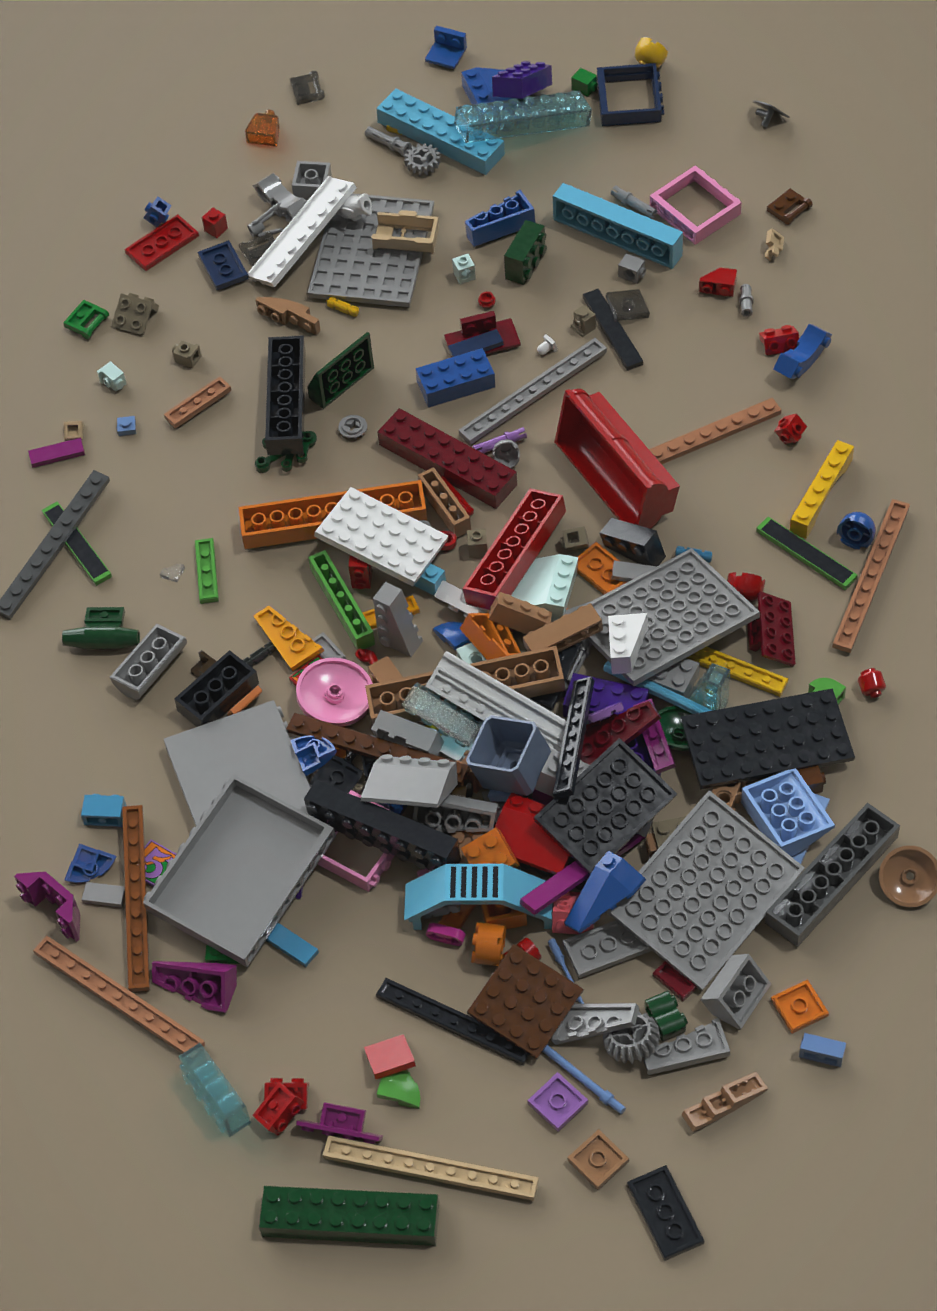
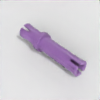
M521 427L512 432H504V435L473 445L472 447L476 450L481 449L478 451L484 454L492 451L495 444L501 440L509 439L516 442L527 438V434L519 435L525 431L524 427Z

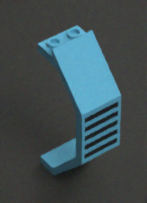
M445 864L406 883L404 920L413 922L414 930H422L421 917L445 905L500 904L542 919L544 921V929H552L553 903L536 915H533L520 904V899L546 880L506 864Z

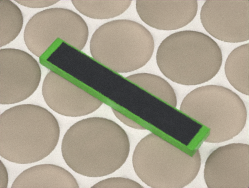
M58 501L42 509L43 515L52 527L64 512ZM76 527L66 540L65 545L97 586L111 578V572Z
M769 516L756 528V532L844 590H847L857 579L858 575Z

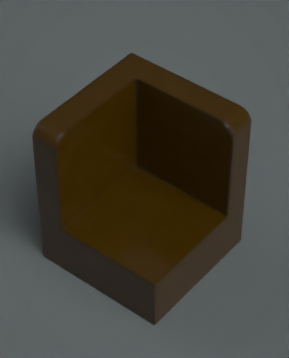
M202 650L198 652L200 661L191 668V673L197 678L216 662L215 659Z

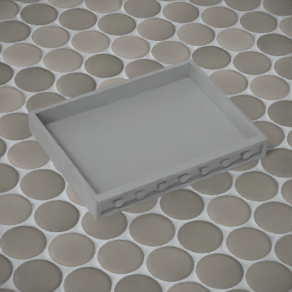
M274 700L164 738L166 750L195 826L200 822L202 814L210 808L213 798L220 794L225 781L230 779L233 774L307 813L304 797L312 785L308 783L309 775L305 776L298 757L294 752L290 741L294 738L293 736L289 737L286 730L288 724L286 721H282V717H284L280 706H276Z
M233 774L230 779L225 781L220 794L213 798L208 811L202 814L198 825L192 828L187 841L180 845L175 858L168 862L163 875L156 879L155 886L151 892H147L143 900L144 907L151 914L248 967L335 839L334 828Z

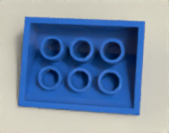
M476 67L461 72L462 87L484 129L531 116V112L524 99L493 97L492 76L506 70Z

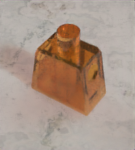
M268 109L265 114L256 113L245 129L247 143L277 147L280 125L278 116L275 115L273 110Z

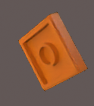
M808 979L771 997L772 1003L792 1034L829 1016V1012Z

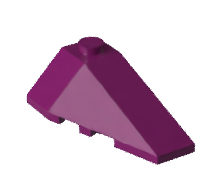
M153 961L152 982L171 992L175 991L185 996V999L189 1001L193 1000L201 1004V1007L207 1010L227 1012L237 986V965Z

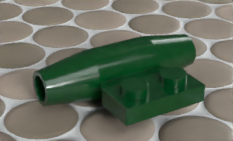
M87 607L84 620L86 627L63 630L62 643L63 646L82 649H119L137 646L140 643V632L136 629L121 627L123 626L125 616L124 607Z

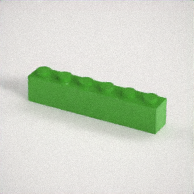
M326 550L308 557L311 572L356 650L366 649L375 645L374 633Z

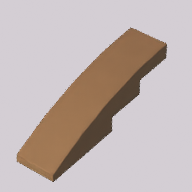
M754 1072L722 1086L720 1091L704 1097L701 1103L683 1110L681 1115L694 1132L752 1101L766 1092L768 1087L758 1073Z

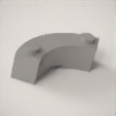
M274 173L252 185L265 203L268 202L273 207L278 202H281V205L274 212L279 217L284 216L287 222H291L307 202L303 197L300 198L291 194L281 184L280 178Z

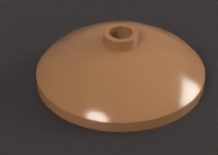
M913 845L901 846L891 851L882 861L879 870V882L884 894L892 902L904 907H917L929 902L937 893V860L927 850ZM908 872H912L914 874L913 880H908L906 878V874Z

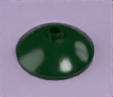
M670 706L659 710L658 713L661 716L660 723L669 748L678 751H689L680 718L692 713L677 706Z

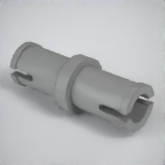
M743 284L740 287L741 297L739 302L742 308L741 314L744 317H750L753 314L752 288L749 284Z

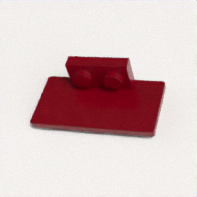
M494 311L461 318V330L444 335L448 347L457 342L497 329L504 345L488 350L485 354L521 346L512 319L509 318L496 322Z
M760 591L757 594L760 617L748 623L749 650L756 652L761 648L762 657L793 667L796 662L791 602Z

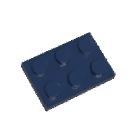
M229 240L198 251V257L217 291L249 279L248 273Z

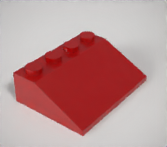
M511 793L501 810L495 827L503 834L517 861L554 875L567 867L572 857L533 820L534 816L546 805Z

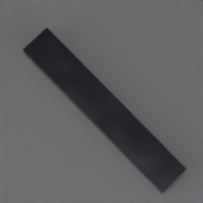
M599 288L584 293V301L596 315L598 324L626 370L628 371L643 365V359Z

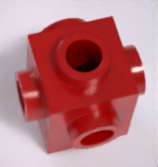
M796 413L782 418L774 432L784 444L796 443L801 439V435L807 428V425Z

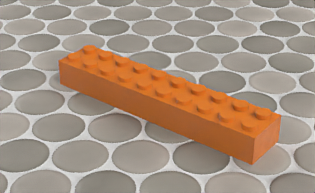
M421 480L356 489L418 521H427ZM347 491L238 507L244 549L318 539L314 537L315 531Z

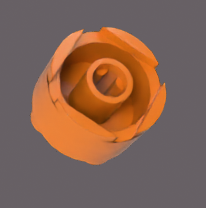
M477 922L476 931L472 939V945L475 946V949L472 952L471 963L499 966L503 960L502 953L506 941V927L504 925Z

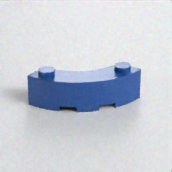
M808 324L804 333L797 341V347L794 350L790 349L785 353H781L773 370L790 379L799 378L813 365L824 348L830 345L832 334L816 325Z

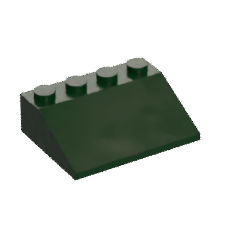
M369 332L362 335L316 372L307 386L309 398L323 409L374 369Z

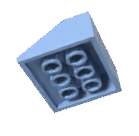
M796 768L783 771L742 788L741 803L759 831L790 856L800 853L835 828V824Z

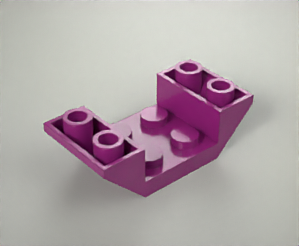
M46 871L17 873L14 878L17 882L16 888L21 892V899L27 904L30 902L35 907L45 898L51 904L56 903L59 908L55 912L58 917L57 922L62 927V934L69 939L71 937L77 942L80 939V912L73 894Z

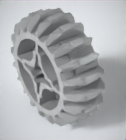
M638 1012L634 1027L603 1034L604 1047L610 1057H614L616 1061L621 1059L623 1063L630 1060L633 1064L634 1060L637 1059L641 1062L643 1057L649 1058V1053H655V1048L659 1047L660 1033L658 1025L647 1013L641 1014Z

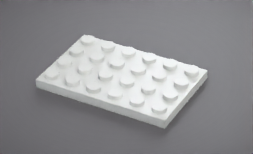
M352 487L349 488L314 534V537L411 586L415 585L448 540V535Z

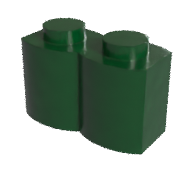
M665 991L645 1000V1010L648 1016L652 1017L658 1025L662 1041L686 1031L688 1022L684 1013H680L677 1009L678 1002L674 995L671 996L668 991Z

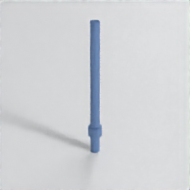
M546 1046L543 1053L596 1094L602 1103L606 1106H611L619 1114L625 1111L626 1107L614 1099L612 1093L608 1090L604 1091L551 1047Z

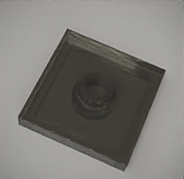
M640 289L606 293V299L615 321L649 318L650 312Z

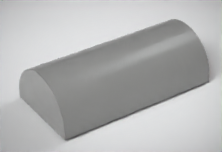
M156 624L110 676V680L124 695L135 700L140 699L186 646V637Z

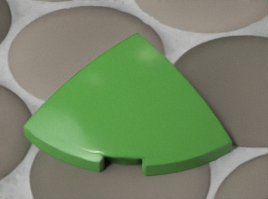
M408 1070L381 1078L377 1098L397 1101L401 1106L420 1108L419 1087L410 1076Z

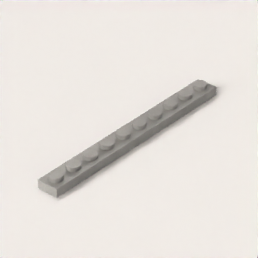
M596 338L592 339L459 429V435L470 445L607 353V347Z

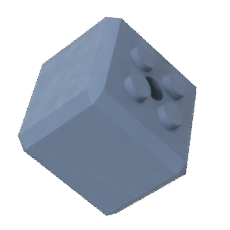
M491 715L485 718L466 758V762L484 789L527 796L533 793L540 773L551 753V749L535 722Z

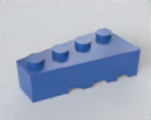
M521 190L515 192L516 195L513 197L508 196L504 198V202L501 204L490 206L487 212L482 211L465 221L466 235L473 247L519 231L525 220L536 223L534 208Z

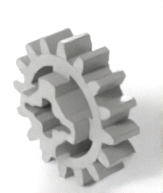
M426 143L423 146H420V144H417V147L411 146V150L407 149V154H404L405 166H407L408 171L412 170L413 174L419 172V175H421L422 172H425L427 175L428 171L434 172V168L438 169V164L441 163L440 152L437 151V148H433L432 145L426 146Z

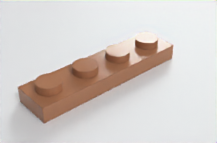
M219 376L166 412L164 417L176 429L231 392V386Z

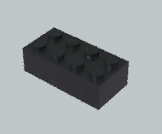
M229 650L174 698L177 711L196 727L218 720L259 684L257 671Z

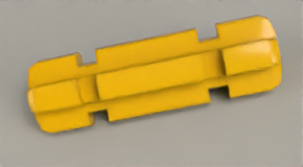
M333 297L327 300V306L334 309L335 307L336 310L353 317H357L359 314V308L354 305L351 306V304L341 300L337 301Z

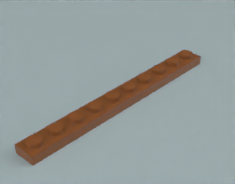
M124 806L122 810L128 989L131 992L150 990L147 911L143 904L146 895L143 806Z

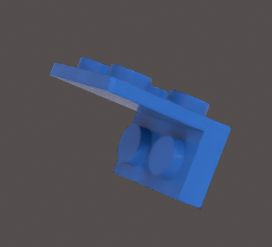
M436 26L434 29L435 42L425 57V61L455 69L467 49L466 33Z

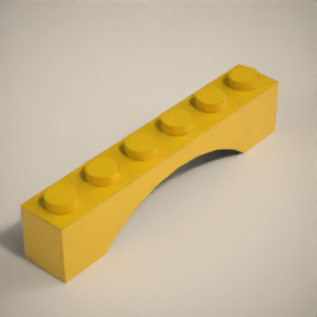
M839 440L836 441L790 519L791 532L807 539L830 490L852 462L854 446Z

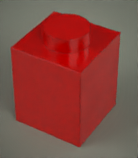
M212 207L202 216L204 231L211 236L218 238L228 229L226 215Z

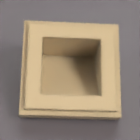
M82 421L64 422V440L83 439L84 423Z

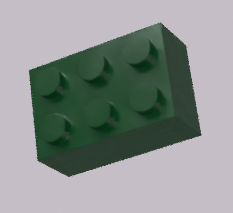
M525 220L504 254L505 279L524 285L527 279L531 278L533 269L538 266L541 256L545 255L547 250L544 225Z

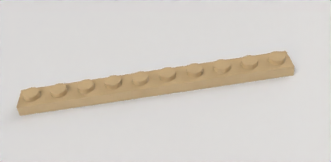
M328 1136L323 1152V1158L532 1201L535 1199L539 1178L333 1136Z

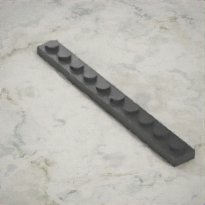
M95 470L92 471L1 597V616L11 620L62 549L66 540L110 482L108 476Z

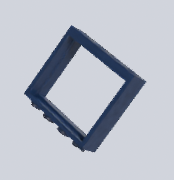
M656 63L597 67L602 126L661 122V115H664V105H661L663 103V94L659 93L662 91L661 81L658 82L660 80V71H657ZM651 79L655 108L608 111L605 82Z

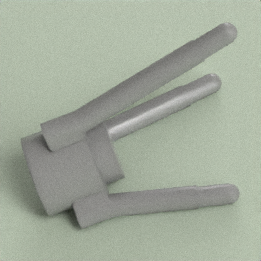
M278 202L259 218L247 225L253 237L258 235L261 238L265 235L284 230L279 228L263 232L265 229L263 222L275 214L274 210L281 205V202Z

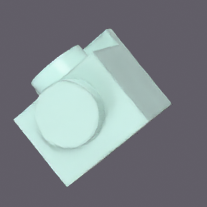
M111 361L97 371L100 383H104L108 388L111 387L115 392L126 385L124 373Z

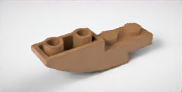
M257 297L255 299L257 311L262 315L272 318L275 322L286 325L290 321L293 325H298L305 331L315 335L321 331L319 319L310 315V309L307 306L281 298Z

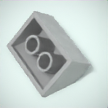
M749 954L731 955L701 998V1001L712 1015L737 1029H741L771 983Z

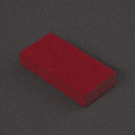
M666 961L653 972V976L682 1002L697 989L694 983L681 975Z

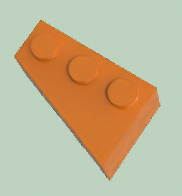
M469 613L460 627V630L486 660L521 653L509 628L489 620V613Z

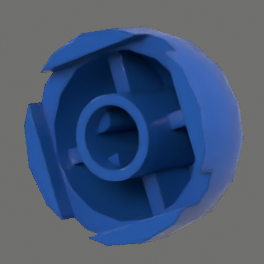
M862 512L847 514L837 527V535L841 536L840 540L842 543L853 549L869 547L874 540L876 532L875 523L872 518Z

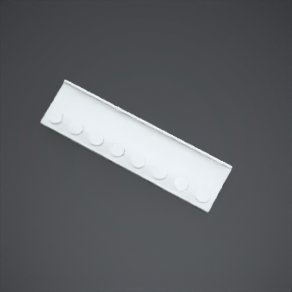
M328 176L248 272L250 279L254 282L260 281L264 285L275 287L355 191L356 185L352 182Z
M448 651L444 653L425 687L482 720L493 715L535 722L551 751L555 749L561 752L566 726L565 719Z

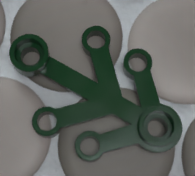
M304 431V454H296L299 463H305L308 460V450L317 441V435L313 431ZM264 438L262 440L263 447L266 449V442ZM294 454L270 455L266 458L258 457L255 461L256 471L259 473L268 472L270 463L286 455L285 460L281 462V468L283 471L288 472L292 469Z

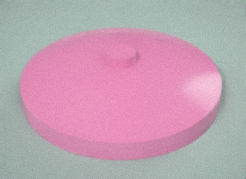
M325 658L313 662L300 674L296 686V699L300 709L307 717L344 727L358 722L368 713L369 705L365 685L373 683L367 672L358 664L342 658Z

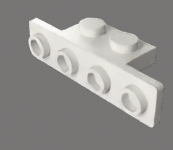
M444 580L434 595L436 598L449 604L447 608L457 613L459 610L464 612V617H467L469 613H490V610L467 605L463 590Z

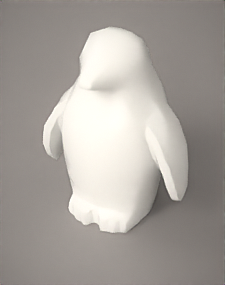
M368 194L352 195L336 212V215L357 221L362 218L361 214L372 215V202Z

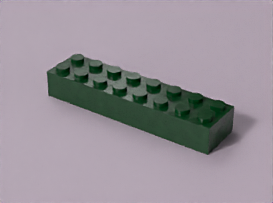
M264 1186L259 1230L262 1237L436 1246L439 1198L438 1194Z

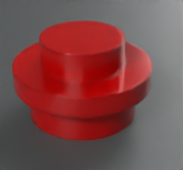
M488 291L481 293L478 298V303L483 308H490L496 302L495 296Z

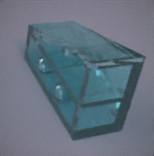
M712 663L692 688L688 699L710 710L724 709L729 699L730 669Z

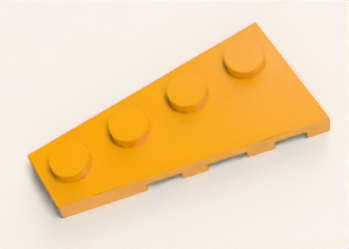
M267 606L253 615L292 672L324 651L321 645L315 643L308 635L302 633L294 624L288 622L286 618L272 607Z

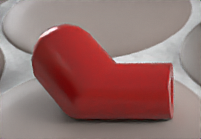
M358 649L355 652V656L360 661L367 662L370 665L378 661L376 654L371 650Z

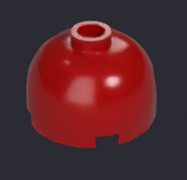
M736 572L729 573L727 581L749 602L756 601L758 599L757 594L760 591H764L766 580H762L761 576L742 572V576H736Z

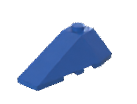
M608 851L594 867L564 924L581 933L598 921L600 915L608 909H611V911L615 909L619 901L625 897L629 899L646 881L645 877L622 857Z

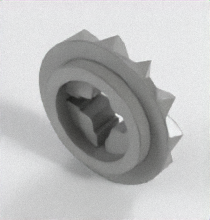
M358 415L344 417L338 426L342 437L346 436L348 439H357L358 436L363 437L364 432H367L366 420ZM356 424V428L350 431V428Z

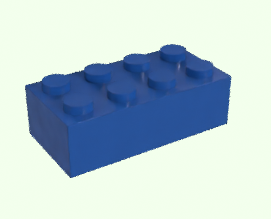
M483 348L415 368L417 384L428 408L495 388V373Z

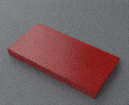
M177 214L124 250L133 261L147 271L199 237V232Z

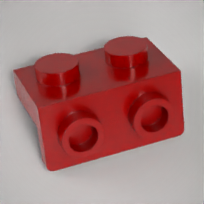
M784 325L780 329H765L764 332L759 333V339L764 344L765 354L773 355L787 352L790 349L794 350L799 340V332L794 326Z

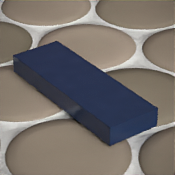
M495 329L449 345L448 351L452 357L481 348L486 352L503 346L504 342L498 330Z

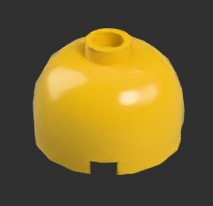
M641 38L635 48L636 60L639 64L656 63V68L660 67L666 60L668 51L659 42H656V44L651 42V38Z

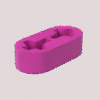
M430 923L426 931L428 938L454 946H461L466 936L465 932L460 929L438 923Z

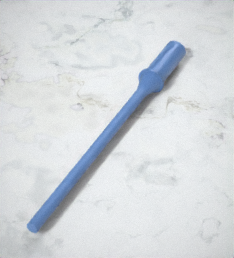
M554 938L550 939L548 944L555 957V961L562 966L567 979L574 982L565 965V956L562 954ZM580 996L579 999H578V1001H579L580 1004H584V1002H583V1000H582V998H581V996Z

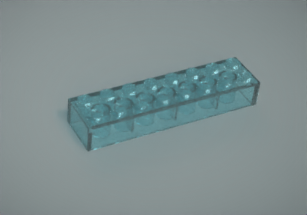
M580 91L525 97L523 99L456 107L454 124L464 141L469 143L590 126L592 109Z

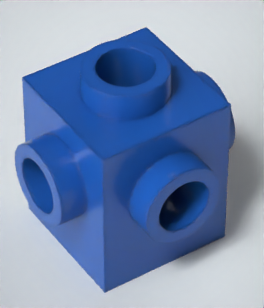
M157 196L153 203L149 202L145 207L144 211H146V214L143 218L158 227L161 222L165 223L169 215L167 213L172 205Z

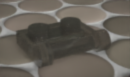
M311 71L307 75L290 78V84L297 105L325 98V93L321 89L318 80L319 74L317 71ZM309 82H313L315 93L311 94Z
M267 231L265 235L246 243H239V248L250 266L253 267L275 239L272 233ZM268 241V243H266V244H264V245H261V246H259V247H257V248H254V249H252V250H250V251L248 250V249H250V248H252V247H254V246H257V245H259V244H261V243H264V242Z

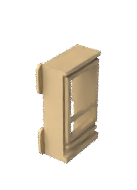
M400 210L399 214L377 212L378 227L376 234L371 236L373 249L387 248L431 252V254H434L439 232L438 217L417 215L416 211ZM394 228L402 229L401 237L392 236ZM406 229L431 231L430 238H406L404 234Z

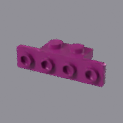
M324 1102L320 1123L306 1120H297L296 1125L302 1126L301 1130L314 1132V1129L322 1130V1134L329 1136L339 1133L343 1134L342 1138L355 1140V1137L364 1138L363 1142L376 1144V1141L383 1139V1135L363 1132L366 1110Z

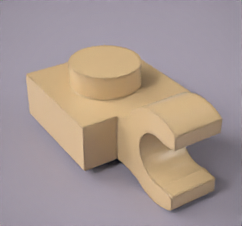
M773 228L767 231L766 245H768L769 249L765 253V258L769 261L772 260L773 255L778 257L779 252L783 250L784 237Z

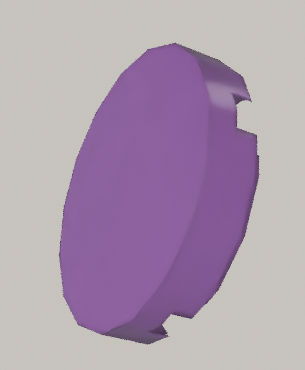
M622 702L589 714L587 723H594L610 717L615 712L623 711Z

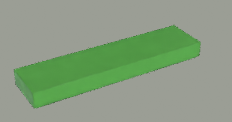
M214 539L195 540L200 604L219 602Z

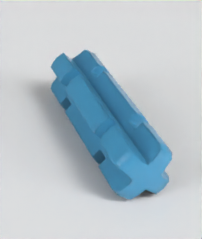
M677 546L675 556L691 548L687 547L685 549L683 546ZM692 548L706 562H711V551L705 550L702 552L700 549Z

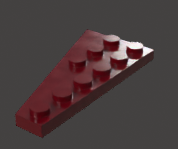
M647 701L627 709L626 712L618 715L613 714L605 720L587 724L580 760L591 765L619 738L626 745L661 719L654 705Z

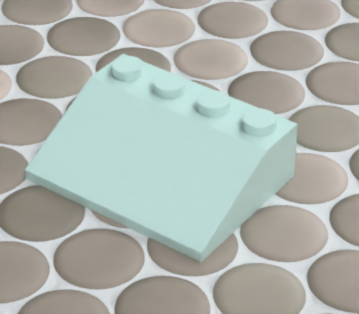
M558 554L536 558L511 596L552 612L551 622L565 615L577 575L578 557Z

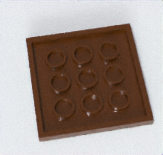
M513 944L468 1009L467 1014L535 1059H538L584 989Z

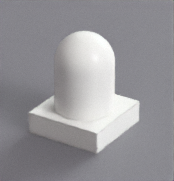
M547 334L543 336L544 342L537 348V352L540 355H545L551 349L554 352L558 350L555 341Z

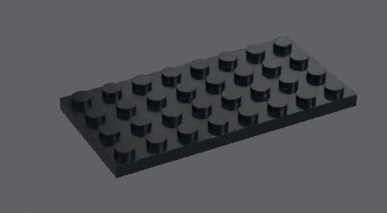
M833 688L681 716L680 718L700 790L770 777L796 768L799 770L813 766L823 767L850 762L855 759Z

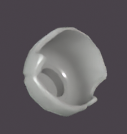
M501 440L495 444L492 450L494 460L509 468L516 466L520 460V450L518 445L512 440Z

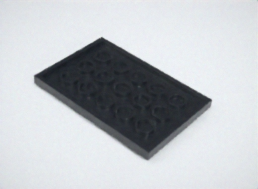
M619 738L577 777L574 795L558 799L554 798L534 816L533 820L591 875L596 864L608 851L616 854L677 796V793Z

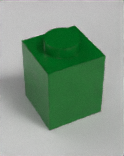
M580 68L571 77L572 90L588 97L597 89V75Z

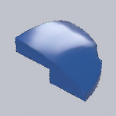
M447 622L433 628V632L444 643L447 642L455 651L466 643H472L460 630L462 622Z
M313 735L290 740L305 776L318 770L336 754L337 751L334 745L326 738L322 737L323 741L315 739Z
M79 843L64 880L83 883L99 875L102 876L109 870L117 856Z

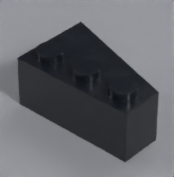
M611 518L599 533L605 547L638 564L657 567L666 557L657 530Z

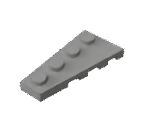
M636 1003L574 1004L554 1034L552 1042L557 1045L634 1027L639 1006Z
M715 1018L712 1020V1023L706 1026L696 1027L695 1031L687 1035L682 1034L670 1043L665 1042L659 1045V1047L655 1048V1053H649V1058L643 1057V1061L648 1075L728 1057L730 1056V1049L720 1020Z

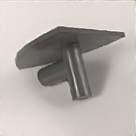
M757 100L753 101L754 104L768 110H756V115L764 117L761 126L767 128L774 113L790 118V116L773 105Z

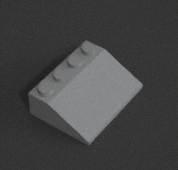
M389 754L382 755L373 764L361 795V801L438 808L458 785L456 762H450L448 759L430 760L427 757L413 759L410 756L392 757Z

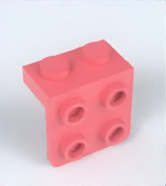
M569 891L554 901L552 933L581 934L594 929V924H592L581 933H578L564 924L581 892Z

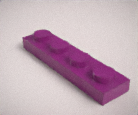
M648 699L646 701L633 705V707L647 701H650L654 705V702L652 699ZM658 720L643 732V736L657 774H660L676 766L660 720Z

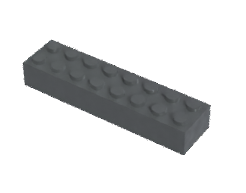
M867 802L766 911L765 924L798 947L898 838L900 825Z

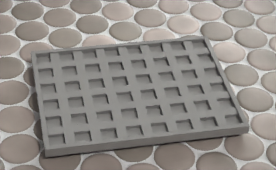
M368 195L372 202V215L361 214V219L352 221V219H346L335 214L325 226L308 289V298L329 299L333 297L341 301L410 307L423 252L387 248L373 249L371 236L376 234L377 212L399 214L400 210L416 211L417 215L432 216L434 201ZM394 228L392 236L401 237L402 229ZM406 229L404 237L427 238L428 231Z

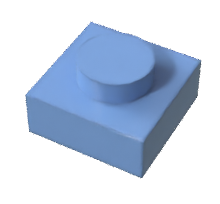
M135 416L117 418L118 436L136 434Z

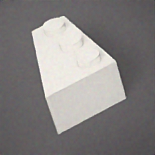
M647 613L608 616L612 674L632 673L638 658L639 649L643 645L645 633L648 631Z

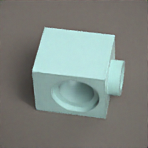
M469 254L452 259L453 273L459 284L476 279L475 265Z

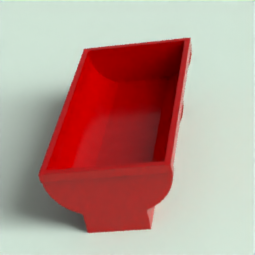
M583 389L565 390L554 442L618 520L651 529L662 515L673 512L680 485L600 392L589 395Z

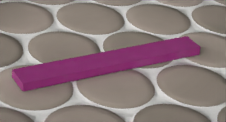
M636 834L616 855H622L646 837ZM574 861L522 897L520 904L533 915H536L589 878L590 875Z

